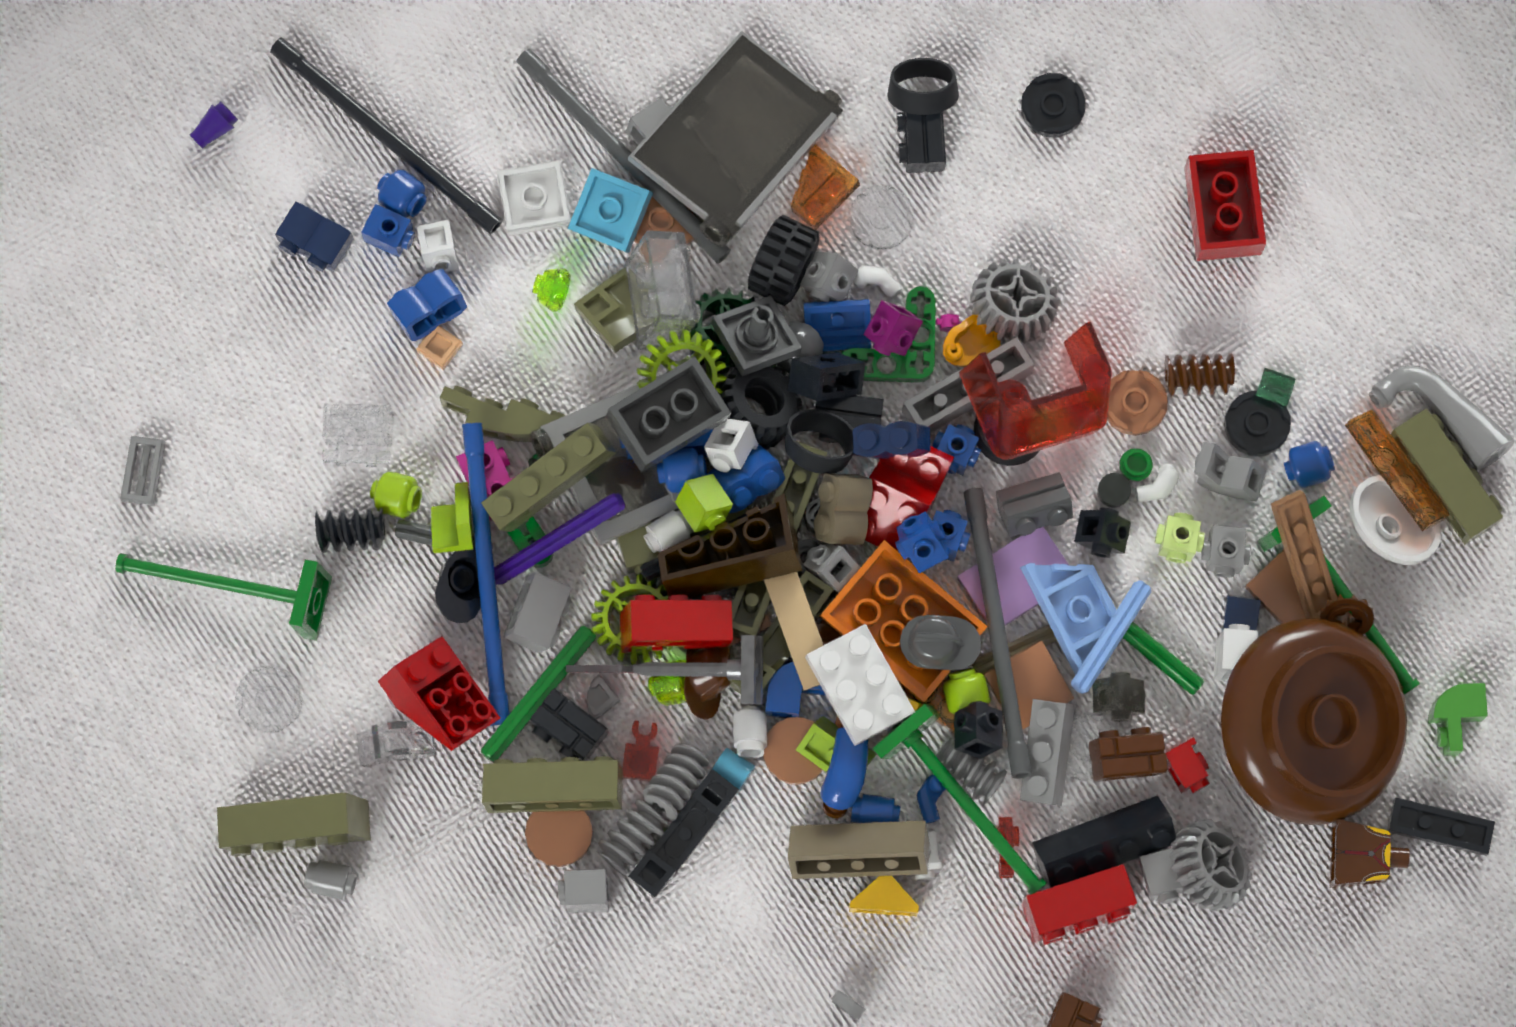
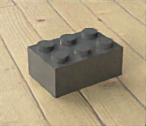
M694 356L611 406L607 411L606 418L642 473L726 422L731 412Z

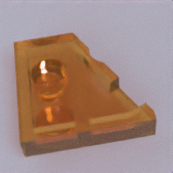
M815 144L809 151L805 169H802L799 178V188L794 194L791 210L810 227L817 230L860 186V182Z

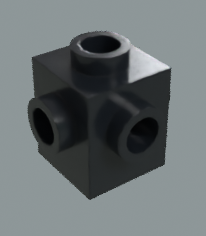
M1101 507L1099 510H1080L1074 542L1091 549L1090 554L1101 558H1110L1111 554H1125L1131 521L1118 516L1119 511L1111 508Z
M975 701L955 712V750L982 759L1003 748V711L989 706L986 702Z

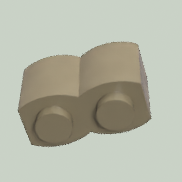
M824 474L818 489L821 506L814 520L817 540L828 544L863 545L868 529L867 511L870 507L873 491L871 478L859 474Z

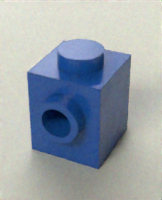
M377 204L374 205L361 231L364 242L397 257H400L403 249L408 250L411 247L415 238L411 219Z

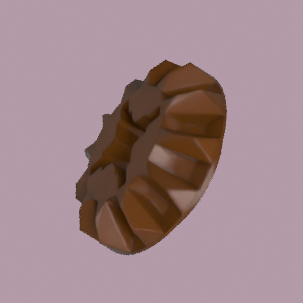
M1354 594L1350 598L1344 599L1339 595L1336 601L1327 600L1326 607L1320 609V619L1343 624L1364 635L1374 623L1373 608L1369 607L1366 599L1358 600ZM1351 611L1352 615H1349L1343 623L1341 616L1345 615L1346 612Z

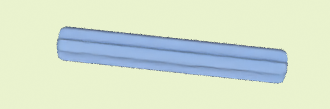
M1139 580L1133 583L1071 681V687L1077 692L1084 694L1090 690L1149 597L1151 587L1145 582Z

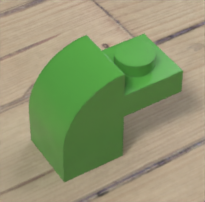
M1485 683L1455 685L1447 689L1431 706L1428 724L1441 723V727L1437 728L1438 747H1443L1444 756H1458L1463 751L1462 722H1482L1488 717Z

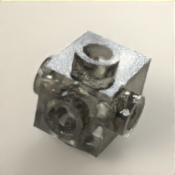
M1115 672L1111 673L1110 677L1095 680L1092 685L1093 713L1111 716V721L1129 722L1132 721V716L1145 714L1146 694L1144 680L1130 678V673Z

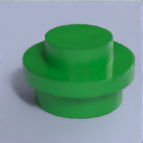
M1134 448L1122 455L1119 468L1121 474L1128 480L1139 482L1150 475L1153 462L1146 451Z

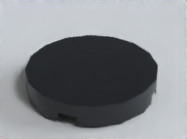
M1046 73L1033 79L1026 87L1021 98V114L1025 123L1035 133L1044 137L1059 138L1070 134L1080 125L1085 114L1086 98L1081 87L1076 82L1074 83L1071 79H1068V76L1061 73Z
M1249 391L1239 395L1230 404L1224 418V429L1229 442L1239 452L1249 456H1266L1276 452L1285 443L1290 432L1291 416L1286 405L1276 395L1271 393Z

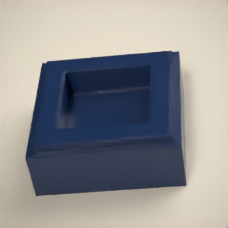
M1227 595L1222 630L1229 628L1231 624H1244L1250 626L1249 630L1257 631L1261 600Z

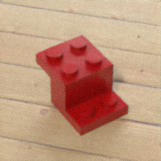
M930 446L931 451L922 456L908 457L896 455L888 459H880L869 476L872 479L873 491L870 507L867 511L868 529L865 541L879 547L885 540L898 551L895 544L899 540L896 527L901 525L910 516H918L925 511L929 515L955 457Z

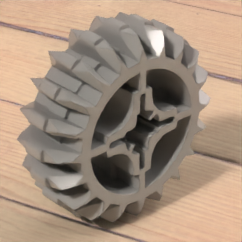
M1006 258L999 265L992 262L988 269H983L979 273L977 280L974 281L972 286L970 303L973 304L971 308L972 314L978 315L977 325L986 324V334L993 331L998 333V341L1004 336L1008 337L1009 341L1018 337L1023 344L1030 337L1036 340L1042 332L1046 333L1049 330L1051 323L1055 321L1057 316L1059 299L1056 298L1057 288L1051 287L1052 277L1043 278V268L1036 271L1033 270L1031 261L1025 266L1020 264L1018 258L1012 264Z
M1212 819L1195 821L1188 824L1186 828L1181 829L1176 834V840L1171 843L1174 851L1169 855L1174 861V865L1170 869L1177 874L1178 878L1175 882H1180L1183 886L1182 894H1189L1191 903H1198L1201 910L1209 909L1211 912L1233 907L1235 903L1240 902L1242 898L1247 896L1246 890L1251 887L1248 878L1253 875L1247 866L1251 861L1246 859L1244 854L1247 848H1242L1239 844L1240 837L1232 835L1231 827L1224 828L1221 821L1214 822Z

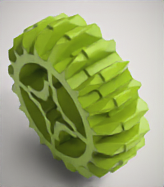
M672 330L669 331L670 341L668 342L659 335L657 342L660 346L657 349L651 344L646 346L652 353L650 358L645 355H641L639 358L640 361L647 364L646 368L640 367L636 369L638 375L646 377L637 382V386L640 389L656 380L660 363L666 368L668 373L672 370L671 365L677 367L695 356L699 363L704 359L706 375L719 394L723 393L716 384L717 382L723 383L727 378L725 375L717 372L725 369L726 364L723 361L715 362L722 353L718 349L710 351L714 343L709 339L702 343V335L698 332L690 340V332L682 330L679 340L676 332ZM682 349L695 351L691 356L687 355L680 361H674L667 356L674 351Z
M641 574L636 576V584H630L628 575L623 577L625 585L623 587H620L615 580L612 581L613 593L606 589L601 591V595L606 602L601 600H595L594 607L602 612L591 614L593 621L601 622L592 627L593 633H604L598 638V645L603 646L610 642L606 649V654L611 656L616 650H619L617 660L621 663L625 660L626 654L631 655V665L637 664L638 655H643L644 663L650 662L649 653L651 652L654 653L656 658H662V652L652 651V646H632V652L621 653V628L620 632L615 636L609 627V616L613 607L620 615L621 611L628 604L625 600H621L628 596L654 595L655 600H668V595L663 597L666 593L664 585L661 584L657 589H654L656 579L644 585ZM663 646L669 651L673 648V646Z

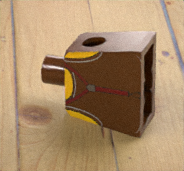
M1340 819L1332 823L1330 888L1384 883L1389 880L1390 867L1408 869L1410 860L1409 848L1391 847L1390 831Z

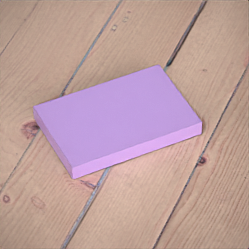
M1044 527L1036 529L1029 535L1018 537L992 554L1005 626L1039 605L1020 567L1028 563H1035V565L1067 564L1069 566ZM976 564L958 575L957 579L987 623L978 566Z

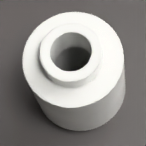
M672 510L645 527L647 534L643 537L650 550L655 553L657 551L662 552L691 538L690 534L694 533L680 510Z
M744 706L733 714V744L739 757L746 759L761 757L764 755V749L767 747L766 714L756 706Z

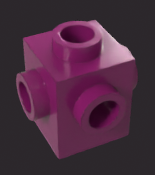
M881 300L863 335L874 342L872 347L876 351L890 356L892 352L905 356L923 321L904 307Z

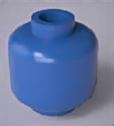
M397 170L392 174L386 173L378 182V202L388 210L406 218L409 216L415 217L426 204L425 186L405 170Z
M1312 441L1291 448L1288 453L1289 461L1284 462L1289 481L1296 480L1301 488H1308L1328 481L1331 478V471L1335 470L1328 446L1322 447L1318 441Z
M690 447L682 448L663 459V463H657L659 483H666L667 489L671 493H680L685 481L707 476L704 454L699 455L695 448Z

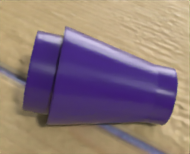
M220 101L216 106L211 105L195 130L189 135L203 149L209 143L235 128L233 125L238 119Z

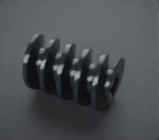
M370 507L367 508L365 516L362 518L357 508L353 509L351 518H347L344 509H340L338 519H334L331 510H327L324 520H321L316 511L315 531L321 552L326 553L330 543L336 552H340L343 542H345L349 551H353L357 541L362 550H367L370 540L374 548L379 550L383 540H385V515L383 507L380 508L378 517H374Z

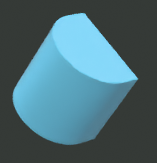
M726 748L712 769L738 788L739 793L756 766L748 760L739 757L731 749Z

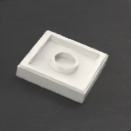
M561 160L496 171L508 236L568 226L570 224L571 214Z

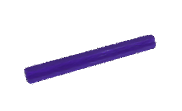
M619 493L610 494L495 566L496 585L505 584L624 510L626 504Z

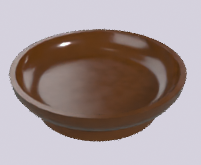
M1316 618L1289 621L1268 630L1258 637L1245 650L1234 666L1228 679L1222 702L1221 732L1223 745L1231 769L1246 793L1266 811L1281 819L1297 824L1323 825L1334 823L1337 819L1343 820L1351 817L1371 805L1383 793L1394 777L1401 762L1407 736V710L1403 690L1396 672L1383 652L1371 640L1355 629L1333 621Z

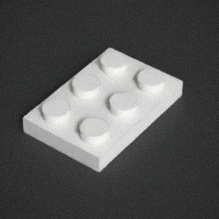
M866 624L806 655L805 658L854 746L904 721L915 713Z

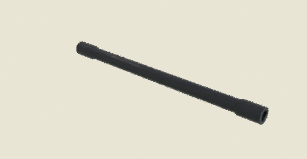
M283 37L279 38L270 49L271 54L288 68L301 75L446 195L486 232L491 235L499 228L503 221L502 218L481 201L476 200L311 64L301 52Z

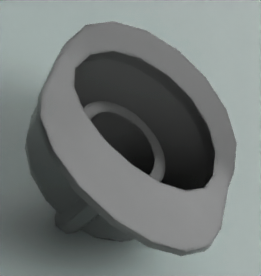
M918 616L907 623L902 630L900 638L901 651L906 659L913 665L925 669H965L975 662L981 649L980 635L975 627L965 619L951 616Z

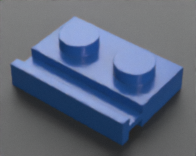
M869 299L803 303L804 323L809 324L819 333L824 344L823 351L872 348L871 340L863 335L871 321Z

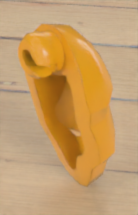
M971 315L964 319L959 325L954 326L945 338L943 355L946 361L953 366L966 367L1001 346V339L999 341L997 339L998 333L993 331L986 334L987 325H977L978 315Z

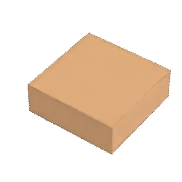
M438 326L434 331L425 336L416 350L444 370L462 347L463 342L441 326Z

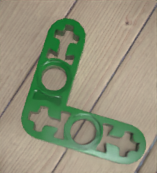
M922 286L913 288L908 293L905 309L917 317V304L911 302L916 301L917 296H924V301L930 303L925 304L923 318H919L923 321L921 327L926 328L929 332L928 340L922 343L913 340L905 356L893 352L890 356H887L870 348H852L842 353L843 355L855 357L857 360L866 362V364H868V357H873L872 373H867L868 366H865L864 381L920 383L930 379L935 366L936 316L935 295L930 289ZM930 349V352L923 351L922 359L923 365H928L929 368H924L922 374L916 373V368L910 367V365L916 363L917 351ZM888 357L894 360L896 368L893 372L885 374L879 371L877 362L881 358Z

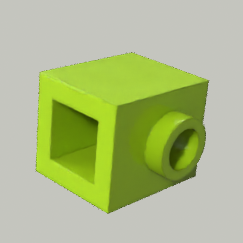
M714 474L685 481L675 501L694 532L707 529L715 530L716 525L726 521V517L733 506V503Z

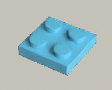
M591 168L568 229L629 253L653 192Z

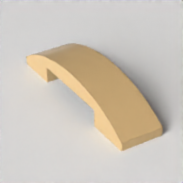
M794 572L764 580L804 691L819 686L820 683L805 657L808 653L824 645L798 573Z

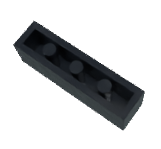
M1156 795L1034 841L1032 846L1039 870L1048 886L1052 888L1169 847L1176 840V833L1171 815L1159 796Z

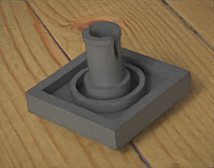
M771 295L713 316L711 325L741 376L798 356L801 353L802 347Z

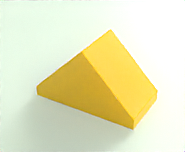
M893 876L877 877L851 900L849 905V912L917 917L919 910L918 904Z

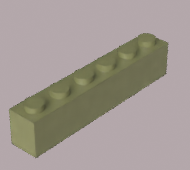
M798 442L805 449L815 454L827 456L825 451ZM789 458L784 470L786 479L777 488L774 498L785 494L793 514L797 536L821 474L808 471ZM764 580L739 586L732 603L733 636L740 639L741 635L758 636L771 604V598Z

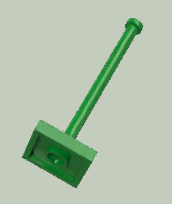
M1325 495L1308 504L1313 519L1332 507ZM1278 527L1257 540L1264 552L1282 542ZM1324 555L1336 595L1338 597L1341 595L1344 599L1350 598L1353 594ZM1373 624L1370 630L1365 633V636L1383 652L1391 663L1402 686L1403 694L1410 692L1420 682L1417 678L1413 679Z
M124 553L118 555L115 565L116 572L121 574L129 571L292 603L294 605L289 625L304 639L317 641L332 581V576L319 562L306 559L297 591L129 558L128 554Z
M924 704L873 747V750L881 759L893 758L904 747H907V749L912 748L1029 888L1027 891L1029 895L1040 891L1047 884L1043 878L1041 880L1038 879L922 740L924 737L922 732L941 717L932 705Z

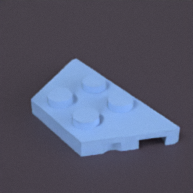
M1028 563L1020 567L1076 675L1116 612V608L1094 565L1078 564L1076 566H1068L1067 564L1035 565V563Z

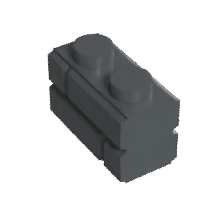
M1060 472L996 491L998 511L1009 537L1015 535L1026 536L1033 533L1036 529L1048 525L1060 526L1068 519L1073 518L1071 497Z

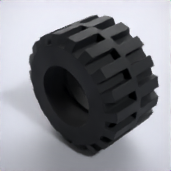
M781 215L776 219L767 232L752 264L748 276V290L763 297L771 295L774 301L782 306H786L791 302L798 292L806 269L817 251L819 231L785 215Z
M768 366L745 376H741L736 367L726 377L727 379L719 385L720 390L723 391L719 395L731 412L728 419L750 422L758 445H761L765 450L775 447L786 436L788 421L792 415L800 411L799 408L802 406V400L796 396L797 394L788 391L789 375L785 377L781 373L783 369L778 366L775 368ZM745 397L758 402L764 409L766 416L754 411L747 403Z

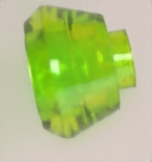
M565 268L547 269L543 275L537 274L532 293L537 294V301L552 312L561 310L567 297L571 274Z

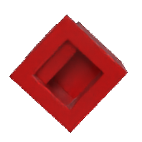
M1194 737L1165 753L1168 772L1181 794L1189 789L1194 794L1210 784L1207 779L1209 775L1206 772L1209 769L1208 763L1201 752L1195 753L1193 750L1197 744Z

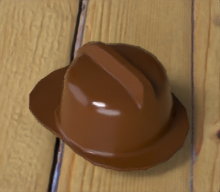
M728 646L687 649L686 663H727L730 659V649ZM685 676L684 695L688 707L695 716L704 720L714 717L719 709L721 692L731 684L727 677Z

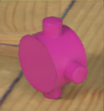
M954 314L941 315L940 319L937 318L935 321L936 325H940V331L949 332L954 326L962 322L959 321V316Z

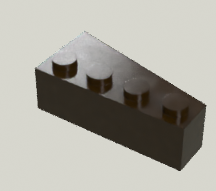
M785 494L774 498V503L762 509H759L757 506L746 511L747 516L730 524L725 521L716 525L715 530L705 536L695 535L659 552L658 560L661 580L668 596L687 595L688 598L802 571L793 514Z

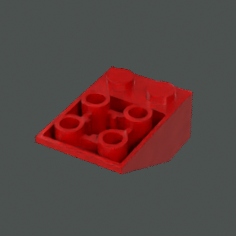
M443 636L395 665L378 680L380 686L400 712L451 751L501 718Z

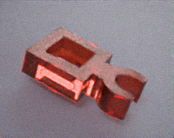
M634 721L632 734L636 744H625L622 766L623 778L650 782L651 778L656 775L659 747L650 746V743L655 740L658 734L656 723H652V729L648 735H642L638 731L639 721Z
M999 817L996 822L997 830L1014 849V846H1019V826H1013L1012 817ZM998 852L999 878H1013L1014 870Z

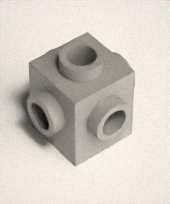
M816 251L806 269L800 286L810 293L809 297L815 302L844 301L858 273V269L837 253Z
M1213 525L1211 527L1208 541L1204 540L1201 551V560L1207 561L1206 571H1214V575L1217 577L1232 578L1234 574H1240L1244 565H1249L1251 546L1245 545L1246 528Z

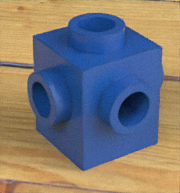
M949 424L945 433L938 431L932 447L955 457L948 473L954 475L957 473L963 476L968 466L974 468L981 449L976 448L979 437L974 435L975 432L972 429L961 424H957L956 427ZM951 443L962 447V449L954 450Z
M936 510L932 522L938 520L944 531L951 534L946 535L947 538L944 539L949 556L944 561L954 562L958 550L965 552L971 535V533L965 532L968 521L962 519V516L957 512L951 510L940 512Z
M926 511L918 516L908 517L901 525L896 527L899 540L895 542L897 549L904 560L910 558L919 573L949 558L944 541L947 538L945 531L938 520L932 522Z

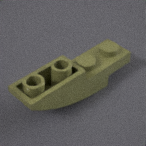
M445 386L440 396L443 407L467 416L465 424L482 423L483 436L506 441L546 442L548 440L540 427L566 416L557 411H551L550 414L538 409L539 405L524 398H521L520 402L511 399L507 409L504 410L501 403L489 398H485L484 401L472 397V392L459 386H455L454 389ZM574 431L567 433L563 436L565 438H568L570 435L573 434Z

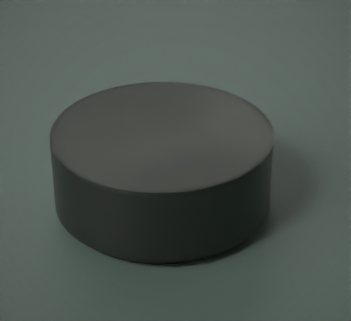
M1107 474L1099 482L1097 488L1098 498L1108 507H1120L1128 501L1131 495V484L1122 474Z

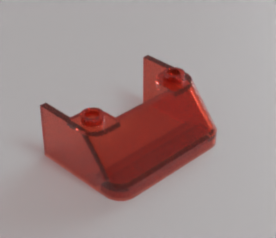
M1091 321L1085 323L1063 342L1080 380V386L1031 400L1027 389L1021 382L1013 379L998 382L986 352L980 353L959 372L990 449L997 457L1004 460L1020 457L1095 434L1105 426L1108 418L1112 370Z

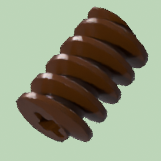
M1216 353L1212 363L1207 354L1201 355L1199 363L1194 354H1189L1186 363H1184L1181 355H1176L1172 364L1169 356L1165 355V384L1171 397L1175 396L1177 387H1181L1184 396H1188L1190 387H1194L1197 396H1201L1204 386L1208 387L1211 396H1214L1217 386H1221L1223 394L1227 395L1230 386H1233L1235 380L1233 354L1229 353L1224 362L1222 355Z

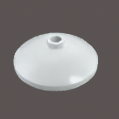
M1377 475L1365 479L1354 490L1350 500L1351 519L1363 542L1379 556L1395 563L1413 565L1427 560L1439 546L1441 526L1440 522L1435 518L1438 517L1435 512L1434 515H1427L1432 519L1431 523H1428L1425 519H1422V521L1417 519L1416 521L1410 513V508L1417 506L1419 511L1422 509L1433 511L1425 498L1420 499L1418 497L1422 493L1415 488V493L1411 497L1401 496L1392 485L1393 476L1387 478V475Z

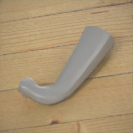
M1413 365L1400 367L1388 374L1383 381L1375 384L1372 387V391L1369 392L1372 403L1379 409L1389 407L1395 395L1399 392L1409 390L1419 394L1458 442L1477 472L1500 459L1515 443V440L1455 387L1438 374L1424 367Z

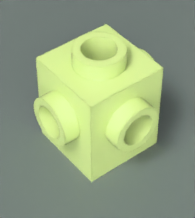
M1174 513V516L1168 515L1164 525L1158 524L1155 543L1160 544L1158 556L1166 557V560L1175 563L1191 562L1196 551H1202L1205 533L1199 532L1201 521L1193 520L1194 517L1186 513ZM1176 533L1188 535V538L1179 539Z

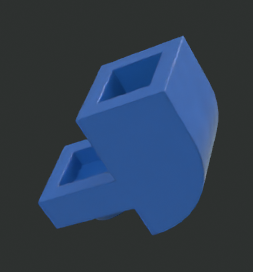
M790 662L782 666L769 683L765 714L766 716L781 718L799 717L801 693L826 696L821 685L804 691L794 662Z

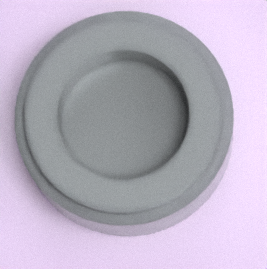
M837 990L831 999L833 1004L856 1020L860 1019L866 1010L840 990Z

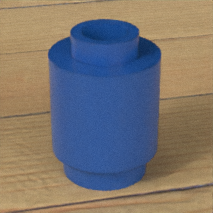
M863 794L862 797H857L855 804L852 806L850 823L899 822L901 806L894 805L895 798Z

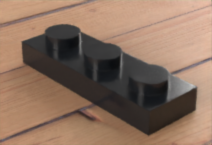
M1396 797L1393 799L1387 830L1393 834L1487 856L1490 850L1495 821Z

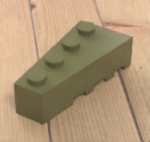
M346 792L217 807L219 848L231 851V856H248L252 854V850L263 849V852L274 853L284 851V847L310 849L315 848L316 845L323 844L344 845L348 844V842L371 841L369 801Z

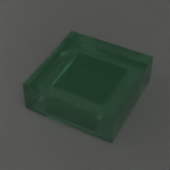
M1264 368L1255 396L1287 407L1296 379Z

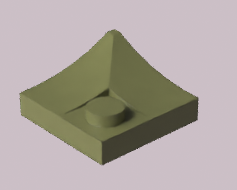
M627 267L621 269L574 303L575 310L614 353L636 339L669 324L668 318Z

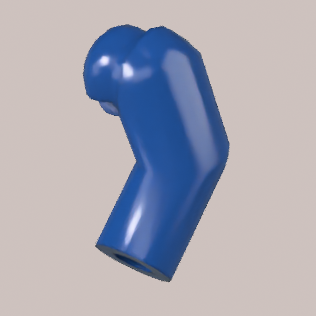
M933 774L925 779L916 794L923 821H926V824L940 820L936 802L946 790Z

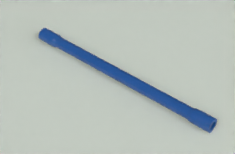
M482 423L462 424L464 451L468 465L489 688L488 701L501 717L490 725L495 726L501 725L510 714L509 702L505 688L489 514L481 504V502L487 499Z

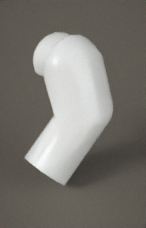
M864 265L858 268V273L853 281L860 289L867 288L869 284L878 285L890 299L896 297L903 289L886 269Z
M1163 464L1159 467V474L1153 484L1135 486L1137 502L1159 500L1168 497L1179 479V473L1172 464Z

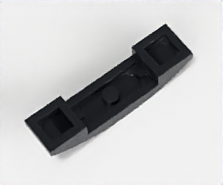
M712 769L691 795L692 798L678 814L676 820L670 824L664 835L659 838L652 849L648 850L628 877L656 898L705 838L734 799L739 789Z

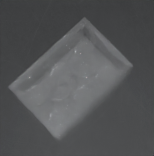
M647 230L625 262L638 350H648L646 348L648 344L653 345L657 349L660 346L657 342V337L661 335L668 342L670 341L669 331L672 330L676 332L680 340L682 330L690 332L695 324L699 322L700 306L696 304L694 294L696 281L695 276L691 274L689 264L691 250L686 245L684 232Z

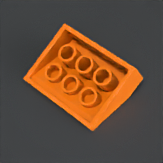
M885 540L820 615L823 620L842 636L866 624L898 682L922 703L928 699L951 670L925 669L913 665L906 659L901 651L900 638L902 630L907 623L918 616L939 615L965 619L975 627L979 635L988 627L923 572L919 573L914 564L908 559L904 560L901 554Z

